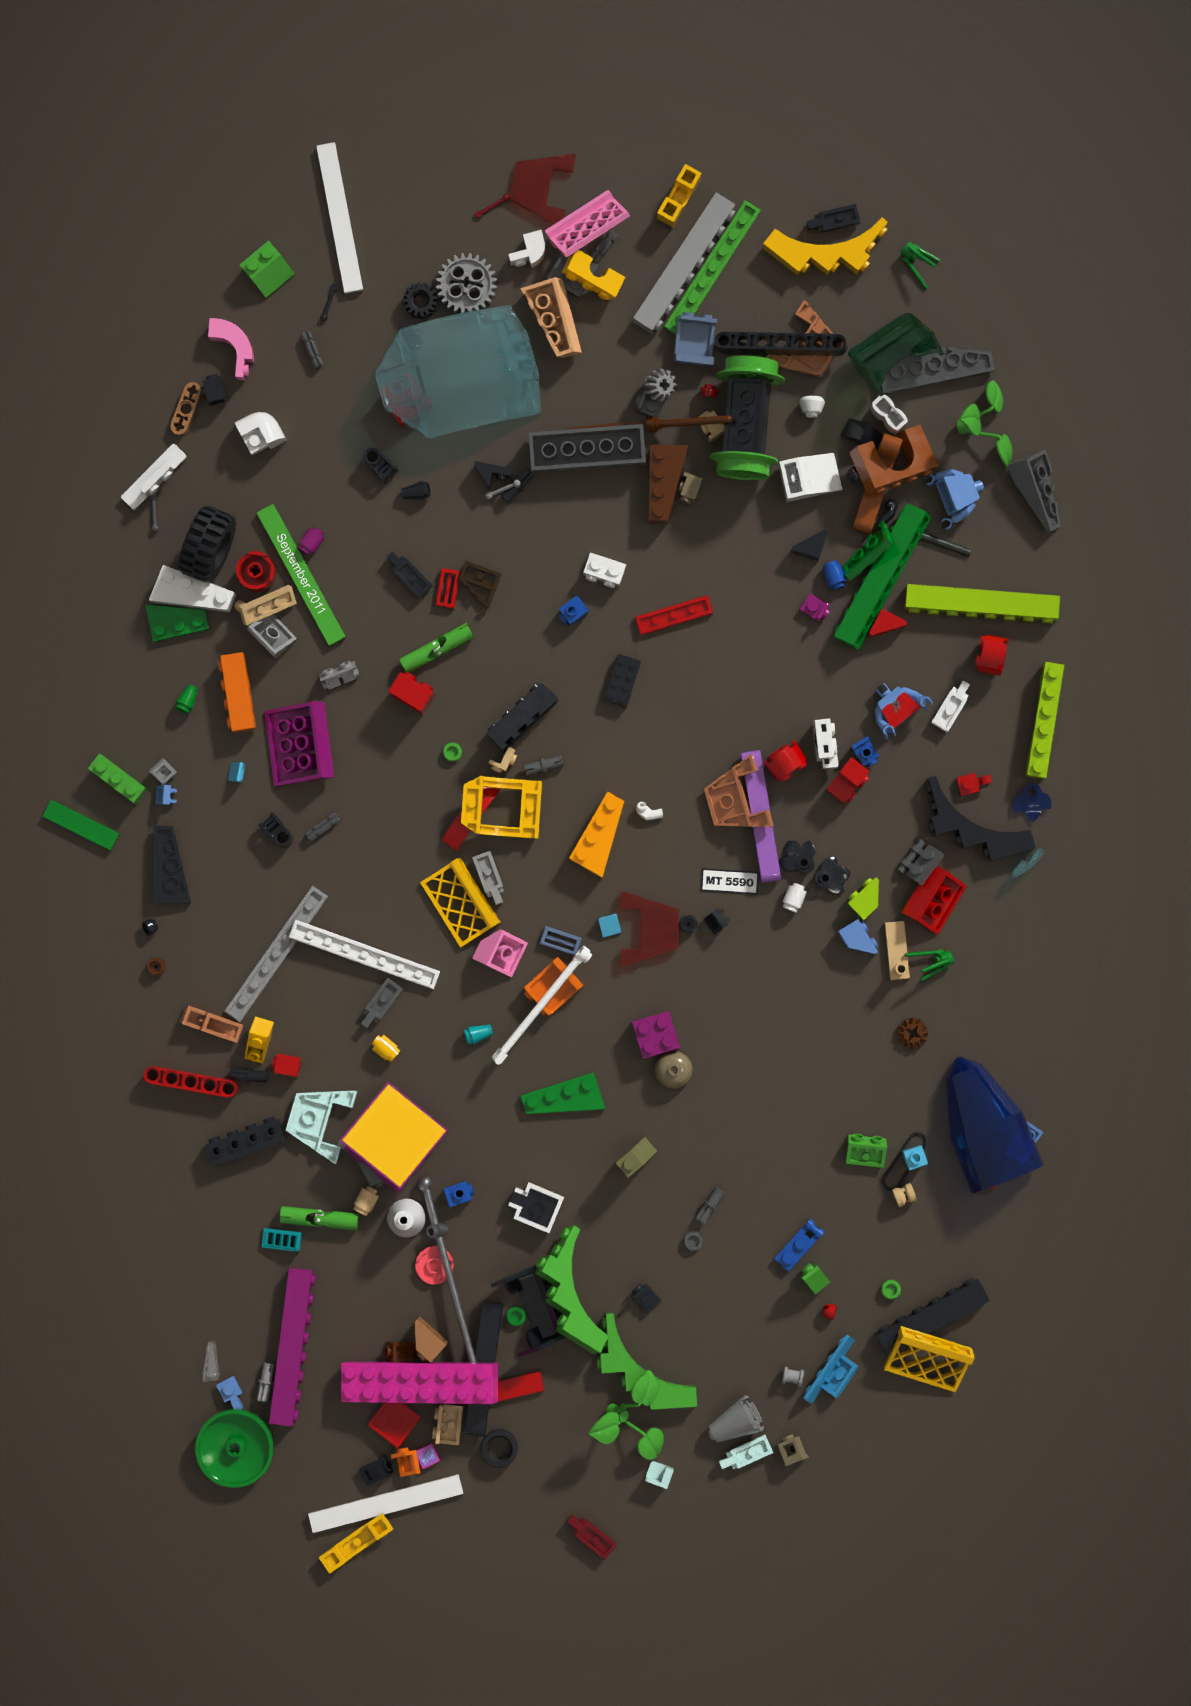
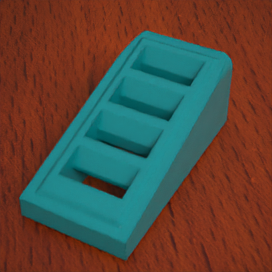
M264 1228L262 1247L300 1252L302 1232ZM269 1233H273L271 1244H268ZM276 1234H280L279 1245H275ZM284 1235H287L286 1246L283 1245ZM291 1235L295 1236L294 1246H290Z

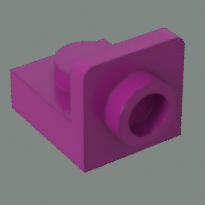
M811 593L799 609L817 622L821 618L825 620L831 611L827 609L830 605L829 603L821 601Z

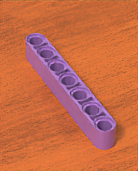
M760 750L741 753L742 761L748 755H754L758 769L757 772L744 776L750 815L764 810L770 811ZM752 827L761 882L781 880L773 827Z

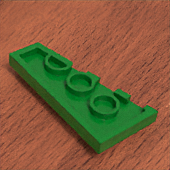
M594 1072L521 1095L526 1114L605 1109Z

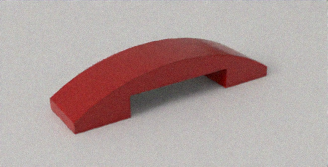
M483 787L482 814L501 789ZM462 810L441 839V841L456 851L471 831L461 823Z

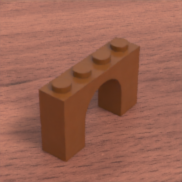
M921 425L905 429L897 436V438L903 439L901 447L906 457V466L903 471H895L885 466L873 441L859 445L849 452L867 494L875 492L876 495L884 492L887 487L894 489L902 485L901 482L911 483L917 480L918 476L922 475L925 478L933 474V470L938 467V463Z

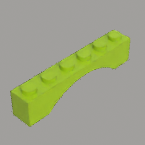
M1051 662L1042 664L1036 719L1024 777L1041 780L1047 777L1064 671L1063 664Z

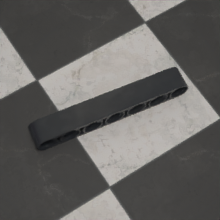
M720 332L715 337L718 351L724 354L842 356L847 351L846 339L841 334ZM722 340H729L726 346L720 345ZM741 340L748 341L747 345L740 346L738 344ZM761 340L767 341V344L763 347L757 345ZM779 341L786 342L783 347L776 346ZM798 341L805 342L803 347L795 346ZM819 341L824 343V345L821 348H816L814 346L815 343ZM836 342L843 343L841 348L833 347Z
M483 1301L475 1355L477 1363L496 1362L503 1303ZM490 1404L468 1405L465 1434L485 1437Z

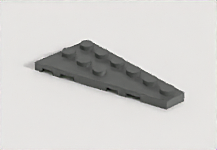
M871 338L883 394L995 371L992 354L989 351L955 349L954 347L947 348L938 347L937 345L903 343Z

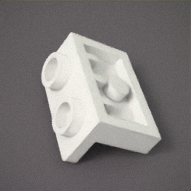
M590 553L583 575L589 581L596 582L599 580L604 582L603 585L607 587H619L626 564Z

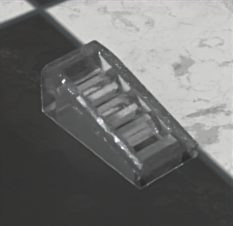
M215 1339L208 1341L202 1382L217 1380L220 1377Z

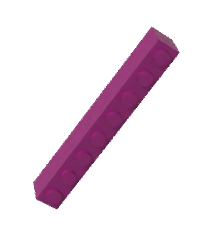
M290 1267L288 1270L269 1424L293 1426L294 1422H298L299 1410H296L297 1402L300 1403L302 1393L298 1389L299 1383H303L304 1378L301 1365L305 1364L306 1352H303L304 1344H308L309 1333H306V1326L310 1325L311 1313H308L309 1305H313L314 1294H311V1286H315L316 1275H313V1270Z

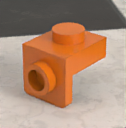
M408 1448L397 1449V1454L391 1455V1459L397 1458L400 1477L420 1473L416 1450L409 1451Z

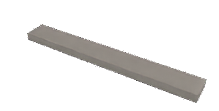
M312 885L224 1011L241 1023L297 943V940L289 938L295 919L310 924L329 896Z

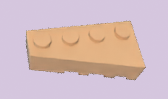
M554 277L520 288L526 296L529 306L538 318V323L546 333L545 336L556 356L566 358L582 353L563 279Z

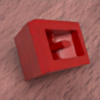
M881 609L868 633V637L871 638L907 626V622Z

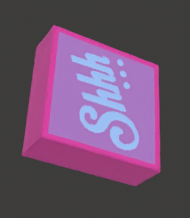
M433 1443L416 1450L422 1469L440 1461Z

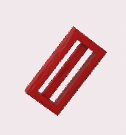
M441 568L436 607L455 609L460 571ZM448 573L444 603H441L444 575ZM452 574H455L451 604H448Z

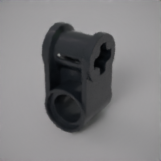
M369 448L365 451V463L384 484L387 483V479L394 472L397 473L399 471L378 449ZM369 454H377L378 459L375 462H370L367 459Z
M273 812L270 813V817L263 823L258 824L280 847L287 848L293 843V835ZM287 834V842L280 843V835Z

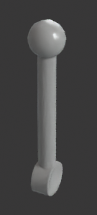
M515 480L510 485L502 487L493 492H487L485 494V497L489 499L493 495L508 490L512 487H519L520 481Z

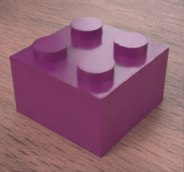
M669 1011L632 1022L643 1059L680 1048Z

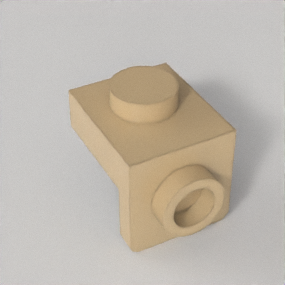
M508 747L501 764L490 760L489 765L492 766L491 769L498 773L502 771L507 772L509 765L513 766L517 759V755H515L516 750Z

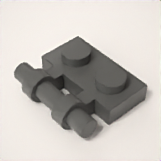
M922 839L911 847V852L906 858L901 860V865L897 869L902 874H904L907 868L910 869L906 876L921 886L945 856L941 851L929 844L923 850L926 842ZM920 855L916 862L913 864L912 862L916 858V856Z

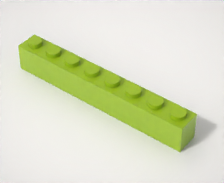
M915 584L906 585L904 609L908 610L909 613L928 611L927 614L939 615V612H945L947 616L966 614L965 617L977 618V615H983L985 619L1004 617V620L1015 621V618H1022L1023 622H1034L1035 619L1042 620V623L1053 624V621L1059 619L1060 596Z

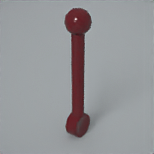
M504 194L500 200L482 211L477 210L475 212L476 218L480 219L490 209L504 201H509L510 196Z

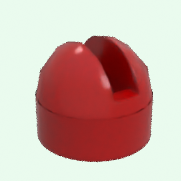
M824 1305L822 1310L823 1316L834 1320L837 1305Z

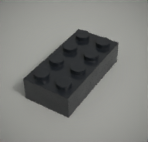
M618 654L604 701L623 707L628 706L641 664L640 660Z

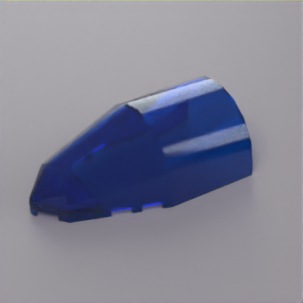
M961 1056L957 1057L946 1077L950 1141L971 1192L983 1191L1042 1167L1044 1163L1022 1110L981 1063Z

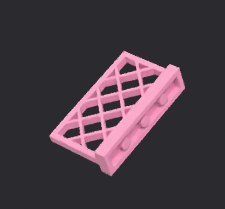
M607 190L546 229L545 233L552 246L557 248L565 257H568L630 217V215L613 198L611 192Z

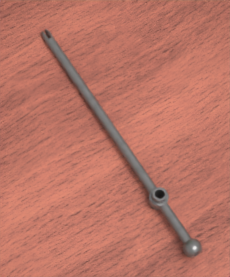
M428 1177L421 1178L417 1182V1187L423 1191L431 1225L427 1228V1235L430 1238L436 1239L469 1363H477L443 1236L448 1232V1227L446 1224L439 1223L430 1191L432 1187L431 1179Z

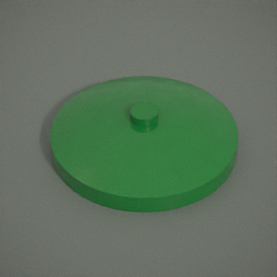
M228 1409L210 1417L202 1426L195 1445L196 1459L203 1473L213 1482L230 1488L250 1485L262 1477L271 1463L274 1452L273 1437L268 1426L254 1413L242 1409Z

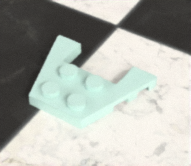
M358 1091L296 1093L286 1131L332 1163L337 1164L341 1147L323 1142V1136L333 1103L353 1108Z

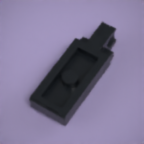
M853 204L819 212V214L814 216L815 219L807 221L806 226L808 231L818 229V232H827L860 224L857 206Z
M393 552L387 556L393 564L390 567L393 573L418 599L433 587L407 558L405 559L402 556L399 559Z

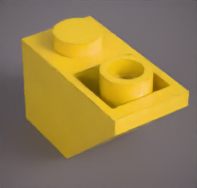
M255 1017L249 1031L244 1059L263 1064L274 1022Z

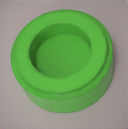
M451 742L445 745L443 755L446 760L456 762L462 756V749L457 743Z
M891 1279L883 1282L881 1293L885 1298L895 1299L900 1295L901 1287L898 1282Z

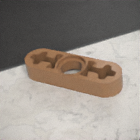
M190 382L184 387L171 421V430L177 436H183L188 432L202 396L201 388L195 382ZM196 387L198 393L193 394L191 398L195 402L192 403L189 400H185V397L189 399L191 395L188 390ZM189 404L192 410L189 414L181 412L183 405ZM178 415L188 419L187 421L183 419L182 425L184 429H180L179 431H177V428L175 427L176 424L179 425L181 422V418H179Z

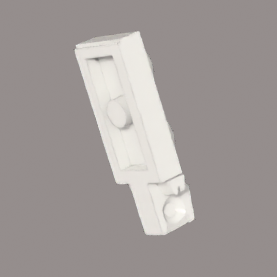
M962 681L958 689L953 687L931 724L948 733L967 701L969 695L965 694L970 684Z

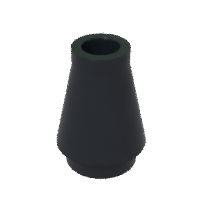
M420 481L402 488L403 499H426L431 496L428 482Z

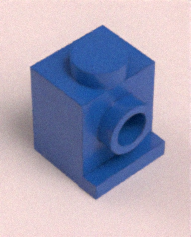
M868 736L850 747L862 766L867 765L869 768L878 762L876 758L879 757V754ZM863 750H869L870 755L864 756Z
M467 1181L444 1188L450 1207L472 1200L471 1195H474L471 1183L467 1184ZM457 1190L463 1191L462 1197L456 1195Z

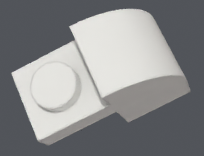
M542 230L523 234L526 249L509 254L511 266H523L529 261L531 268H533L543 260L545 242Z

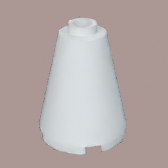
M398 1200L388 1211V1225L392 1232L400 1237L415 1236L425 1225V1211L415 1200ZM401 1217L407 1218L406 1224L401 1221Z

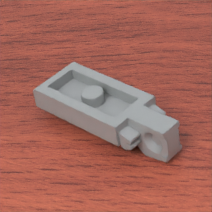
M491 851L472 857L488 898L493 896L496 905L503 903L500 893L504 892L503 884Z

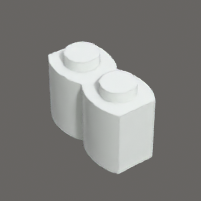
M884 394L876 398L870 406L872 414L877 419L883 421L886 429L892 434L896 435L908 422L906 415L898 408H895L892 400Z

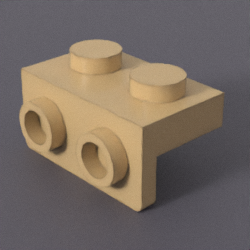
M440 1403L439 1408L435 1409L434 1419L438 1420L437 1427H433L432 1439H436L435 1444L459 1445L463 1415L462 1405Z

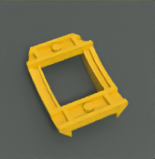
M479 776L465 783L463 787L461 823L476 834L538 839L542 781ZM483 787L522 791L520 828L481 824Z

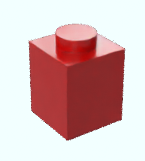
M277 1054V1057H273L271 1068L274 1069V1073L298 1077L302 1058Z

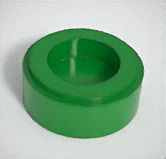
M514 1306L508 1310L506 1318L509 1324L520 1326L525 1321L526 1313L521 1307Z

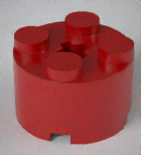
M251 551L246 553L237 562L236 575L240 583L247 590L263 592L270 589L275 582L276 568L266 554L259 551ZM256 568L260 571V573H257V576L252 573Z
M987 634L986 636H981L979 651H982L981 655L977 654L975 669H978V672L1001 676L1009 639Z
M795 740L790 741L792 745L787 746L785 744L768 756L770 758L769 761H763L776 781L784 782L792 776L790 773L793 770L799 771L807 765L805 762L807 757Z

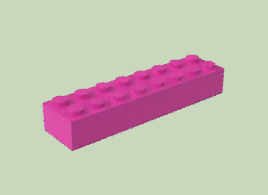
M347 1361L341 1363V1402L494 1404L498 1402V1363Z

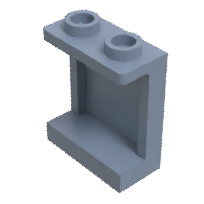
M683 312V315H679L676 322L673 363L711 367L714 363L712 352L717 319H712V315L695 317L694 313Z

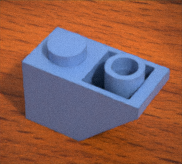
M857 919L837 931L847 948L873 955L878 953L876 948L879 946L873 937L869 938L866 933L869 930L864 921L860 922Z

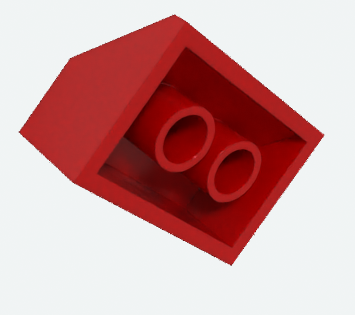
M937 866L922 886L917 885L901 913L938 935L967 886L948 871Z

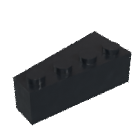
M543 682L540 685L536 683L529 690L531 692L526 697L522 696L515 703L516 706L512 710L506 711L502 715V719L498 723L495 722L488 729L487 736L503 753L559 701L557 696Z

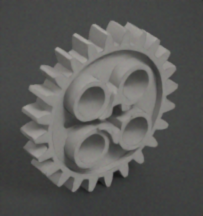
M462 253L460 259L454 255L455 261L452 262L450 259H447L449 265L442 264L444 271H438V275L441 276V278H436V282L440 284L436 286V290L441 291L438 293V297H444L442 304L448 302L447 309L449 310L454 307V313H457L459 309L462 315L467 310L472 315V310L474 309L479 313V307L486 309L485 302L491 304L492 302L489 297H495V293L492 291L497 290V286L493 285L497 282V278H491L495 275V271H489L492 268L491 264L485 266L486 259L480 262L479 255L475 259L472 258L471 253H469L468 258H465L464 253ZM456 270L464 272L461 277L453 275ZM479 272L482 274V278L475 280L472 278V275ZM466 281H469L470 284L465 288L464 284ZM457 288L461 290V293L458 296H453L451 294V291L453 289ZM478 291L480 296L478 298H471L470 293Z

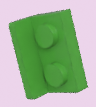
M849 1134L846 1164L884 1168L887 1139L880 1136L868 1137L861 1134Z

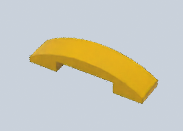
M381 1513L322 1554L319 1559L330 1574L373 1542L393 1530V1527L385 1515Z

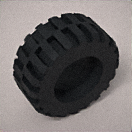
M204 506L198 511L185 536L180 552L178 567L182 574L205 583L215 580L228 557L227 555L234 539L236 519L232 514L211 506Z

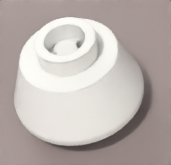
M804 396L800 399L799 404L802 413L806 414V417L815 418L817 414H821L825 401L819 396Z

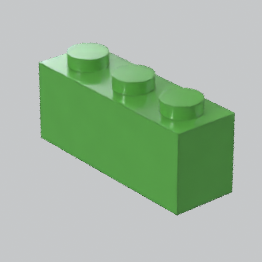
M100 753L88 767L94 774L136 805L148 791L146 787Z

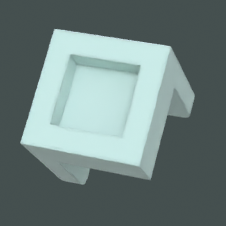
M651 1461L645 1481L667 1489L674 1469Z

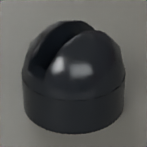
M148 919L142 922V928L146 935L150 936L158 930V924H155V920Z

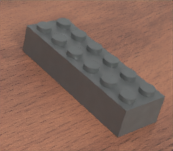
M643 424L528 432L532 474L646 465Z

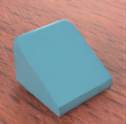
M231 762L228 780L242 783L245 764L242 762Z
M617 914L598 918L603 938L621 933Z

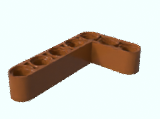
M884 433L877 452L884 465L892 469L903 439ZM864 490L852 529L871 534L884 492L875 495V492L867 494L866 490Z

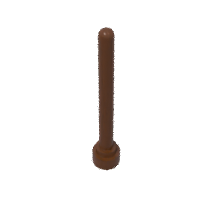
M726 415L669 420L648 417L646 428L648 432H658V430L664 427L731 423L732 417Z

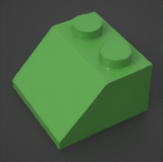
M269 240L240 264L242 271L265 298H268L295 275Z

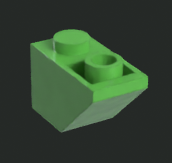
M809 1263L801 1269V1278L815 1295L830 1283L815 1263L813 1265Z

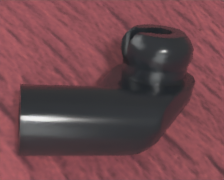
M893 499L885 503V507L888 510L877 519L879 524L881 521L887 524L894 517L898 504Z

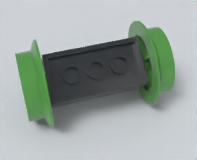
M732 356L725 359V369L716 374L718 379L728 382L726 415L732 417L731 423H725L723 452H715L709 456L711 460L717 463L716 474L718 476L737 480H765L770 476V467L778 464L777 458L765 455L771 386L781 385L785 382V378L778 374L779 363L777 361L757 356Z

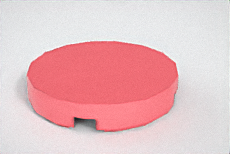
M431 1246L422 1250L416 1258L415 1267L417 1275L427 1284H442L446 1281V1276L438 1246ZM447 1251V1254H448V1257H449V1261H450V1265H451V1269H452V1272H453V1267H454L453 1258H452V1256L450 1255V1253Z

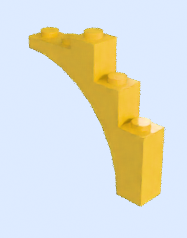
M882 217L872 228L860 236L832 245L803 243L787 237L774 229L763 243L762 248L797 276L801 272L805 273L811 265L809 262L826 275L831 271L834 273L840 266L839 261L857 275L860 271L864 272L869 266L870 255L866 251L870 253L876 245L874 241L877 237L882 238L887 232L886 226L888 221Z

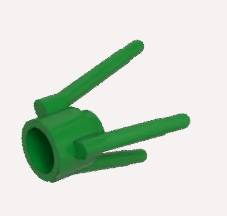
M909 242L901 251V254L904 256L902 260L909 266L924 289H927L928 286L910 260L914 262L919 257L934 268L936 264L928 258L936 262L940 260L916 244L914 245Z
M939 949L936 951L904 954L905 957L937 955L934 957L935 964L921 971L924 973L934 968L937 969L922 977L921 981L932 977L942 970L948 969V966L954 964L953 956L949 950L944 952L943 949Z

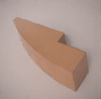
M185 1005L179 1021L181 1024L235 1043L238 1042L243 1028V1024L189 1005Z

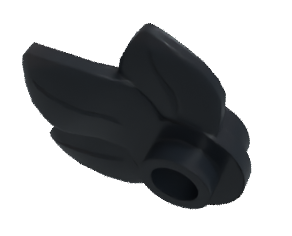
M788 841L786 844L787 856L779 859L780 865L788 871L797 870L802 874L811 872L814 868L813 857L816 853L812 842L807 841L802 846L797 841ZM803 861L808 862L806 866H801Z
M832 856L821 863V870L816 872L814 881L819 888H826L831 894L838 895L844 893L842 883L848 880L851 872L846 867L838 866L837 858ZM823 875L827 878L826 882L822 880Z

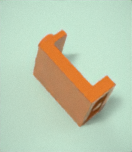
M557 957L531 982L523 987L526 990L524 995L530 1001L534 999L538 1003L567 966ZM573 973L542 1009L541 1014L543 1016L546 1014L548 1016L552 1015L584 986Z

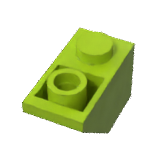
M877 877L873 880L871 878L866 880L862 884L864 888L859 893L855 891L848 897L850 901L847 905L862 921L878 907L879 879Z

